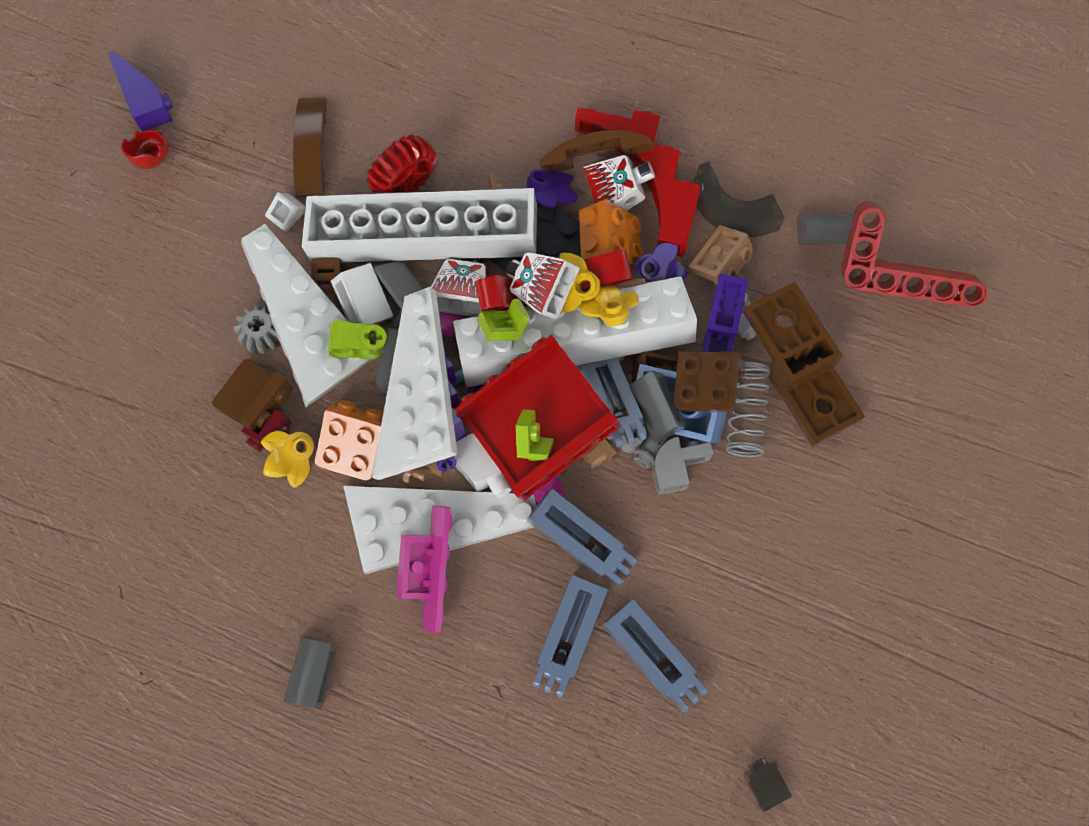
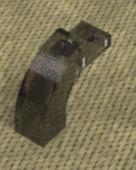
M709 161L698 166L696 177H694V184L701 185L696 206L710 224L716 228L722 225L746 233L749 237H759L779 231L785 217L773 194L753 201L735 199L722 189Z

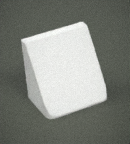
M277 192L265 216L287 232L304 215L306 206L288 193Z

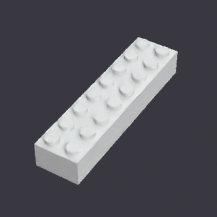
M534 188L307 196L302 248L310 262L312 259L339 258L341 262L523 257L527 252L536 254L537 203Z
M682 277L619 289L621 293L635 291L638 294L639 301L637 305L629 309L627 321L618 326H608L600 317H588L580 311L579 307L577 310L569 313L560 312L556 320L542 315L530 306L524 308L528 312L529 323L519 341H488L477 320L479 316L453 321L466 388L482 385L489 377L496 374L500 375L508 368L507 365L511 360L518 356L523 357L532 350L531 347L537 340L543 337L547 338L551 334L575 366L696 342L697 317Z

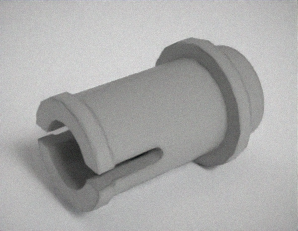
M649 434L642 447L635 450L634 461L646 469L653 466L659 449L667 442L668 438L666 437L654 443Z

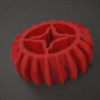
M419 135L402 136L399 141H393L391 146L385 147L382 154H378L377 160L372 162V168L368 170L367 174L369 176L366 181L372 194L413 193L418 191L422 185H425L426 180L431 178V172L436 168L435 164L438 159L436 158L437 153L433 150L434 148Z

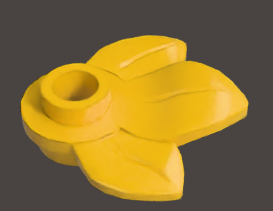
M561 253L560 259L580 267L561 312L569 313L577 310L583 301H590L598 295L600 281L594 273L588 271L586 263L581 257L572 253ZM589 281L591 288L583 292L581 289L582 283Z
M604 285L600 287V291L595 299L582 302L579 308L588 317H600L606 325L618 326L627 321L629 309L637 305L639 297L635 291L621 293L616 286Z
M274 431L266 435L261 440V444L270 454L265 461L263 475L275 478L287 476V480L293 488L302 484L310 472L308 458L314 450L312 438L304 432H294L289 435L282 431ZM299 441L304 444V449L301 452L296 450V444Z

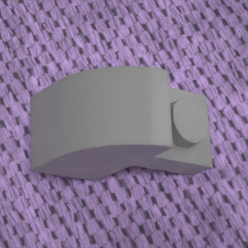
M678 437L667 441L659 449L652 468L657 496L686 490L690 483L686 466L710 461L713 455L711 443L702 444L701 441H692L684 444V448H681Z

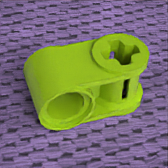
M341 320L333 321L329 324L327 352L330 356L336 358L377 359L383 353L387 339L386 332L382 327L375 324L352 323Z

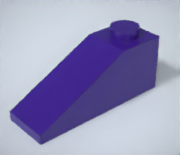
M114 51L108 52L132 117L142 132L173 121L169 110L173 109L167 93L161 94L154 82Z

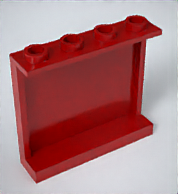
M552 334L547 338L543 337L537 340L532 345L531 351L523 357L518 356L511 360L505 371L500 375L496 374L489 377L483 383V388L475 394L470 393L460 400L459 406L454 409L456 414L462 417L510 483V488L516 497L522 501L528 499L622 427ZM523 409L535 410V421L540 423L541 438L554 439V446L547 460L532 461L527 458H517L516 423Z

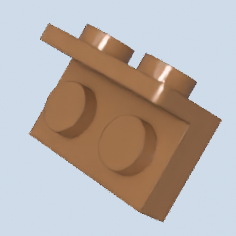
M719 225L689 265L691 273L715 282L716 286L719 274L737 277V274L745 263L750 261L753 254L748 234Z

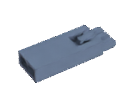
M612 358L580 365L581 369L585 372L588 383L613 415L616 413L615 417L622 425L607 439L613 438L616 447L623 446L621 438L623 435L628 444L634 443L633 432L637 433L640 441L646 439L643 416L618 359ZM626 410L628 416L623 417V413L620 411Z
M553 489L547 492L526 520L596 576L601 577L604 575L619 587L624 581L615 572L618 570L626 577L631 572L622 564L623 561H626L633 567L638 563L633 556L622 549L625 545ZM590 536H593L607 549L603 552L597 545H594L589 551L584 545L588 542Z
M574 575L571 576L537 661V665H540L532 686L539 688L543 677H546L548 682L544 691L550 693L554 682H558L560 685L557 688L556 696L562 698L569 678L574 679L608 589ZM560 640L573 645L566 664H563L567 651L561 648L556 660L552 659Z
M634 599L604 624L605 630L665 699L670 697L684 714L689 710L688 705L682 700L684 696L693 705L699 701L691 691L694 687L703 697L708 693L707 689L694 675L696 670ZM666 656L678 669L679 673L675 675L669 665L661 672L656 664Z

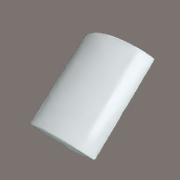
M371 263L341 272L331 280L349 322L377 325L393 317V313Z

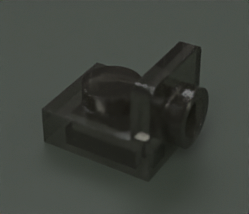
M763 757L748 765L750 771L743 774L761 811L765 812L792 797L778 770L779 764L777 760L767 761Z

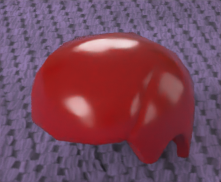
M135 131V136L132 140L123 139L121 151L134 166L141 169H152L160 165L167 157L169 146L165 137L158 131Z

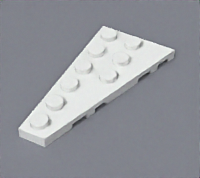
M264 224L241 239V245L251 270L255 274L260 287V293L266 302L273 326L284 354L287 356L293 370L292 374L302 393L305 407H307L371 360L336 358L328 354L329 324L333 321L347 320L268 226Z
M431 287L404 297L372 478L377 480L458 455L436 291Z
M343 486L365 574L399 565L401 535L430 536L433 505L451 508L450 513L453 523L448 536L450 551L534 527L526 521L537 507L534 495L522 501L514 493H508L501 498H496L493 492Z

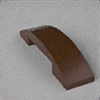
M299 98L297 103L293 139V169L296 198L324 196L323 136L327 112L326 98Z
M623 130L598 131L584 134L562 143L546 154L539 162L543 170L552 173L574 168L573 157L617 147H621L627 156L654 151V144L649 137L635 132Z

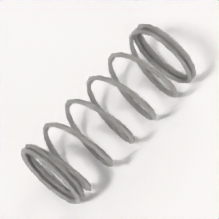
M743 362L745 367H752L745 368L744 371L760 370L766 372L758 374L744 373V377L741 378L762 379L770 375L771 370L765 364ZM737 382V388L743 387L759 391L769 389V386L763 383L740 384ZM751 385L764 386L765 388H755V387H749V386H751ZM736 397V403L742 402L759 406L768 404V401L765 399H739ZM749 401H761V402H764V403H755V402H749ZM732 411L736 416L729 419L728 425L735 431L726 437L729 442L726 445V451L740 457H758L763 455L765 448L760 444L745 441L731 442L729 437L736 433L753 436L765 435V431L758 429L739 430L731 425V421L739 417L761 421L766 420L767 417L763 414H738ZM748 416H757V417H763V418H754V417H748ZM733 447H738V448H741V449L750 450L751 452H749V451H739V450H735V449H731V448H733Z

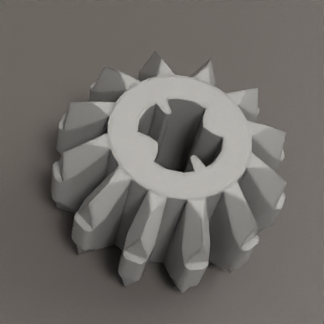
M257 303L253 311L244 307L246 315L244 317L236 316V321L239 323V325L234 327V332L236 335H239L237 341L240 345H246V349L249 352L257 349L260 353L264 354L267 346L275 350L274 342L279 341V338L270 318L268 307L265 306L262 309Z

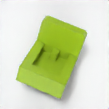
M513 299L508 311H481L477 320L488 341H519L525 328L528 326L529 315L520 299Z

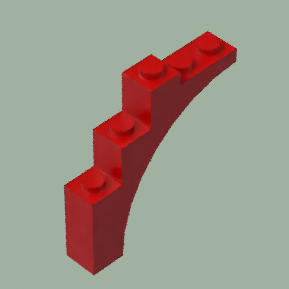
M578 107L575 115L576 132L588 134L598 131L623 130L639 133L650 138L654 144V151L631 155L628 158L634 163L635 167L649 162L655 174V177L646 181V184L652 193L657 210L659 229L657 246L663 243L677 245L676 256L684 257L701 185L694 184L689 180L679 181L674 179L681 150L674 149L669 145L660 146L655 144L661 115H656L650 111L634 110L632 119H629L620 114L612 115L598 112L593 108L585 109ZM621 147L614 148L622 155H626Z

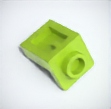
M523 409L516 423L517 458H527L532 461L547 460L553 449L554 439L541 438L540 423L535 421V410Z

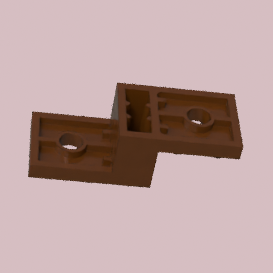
M796 282L744 307L743 314L773 360L769 367L771 370L769 378L812 447L865 418V415L834 368L843 356ZM777 316H788L791 319L792 325L789 327L780 326L776 320ZM819 400L826 401L830 405V413L824 414L819 412L816 408V402Z

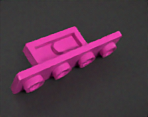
M439 505L432 506L430 536L401 535L396 597L400 599H424L422 628L432 633H440L441 625L445 620L443 598L448 586L447 577L445 576L446 562H448L450 557L448 536L453 523L450 513L451 508Z

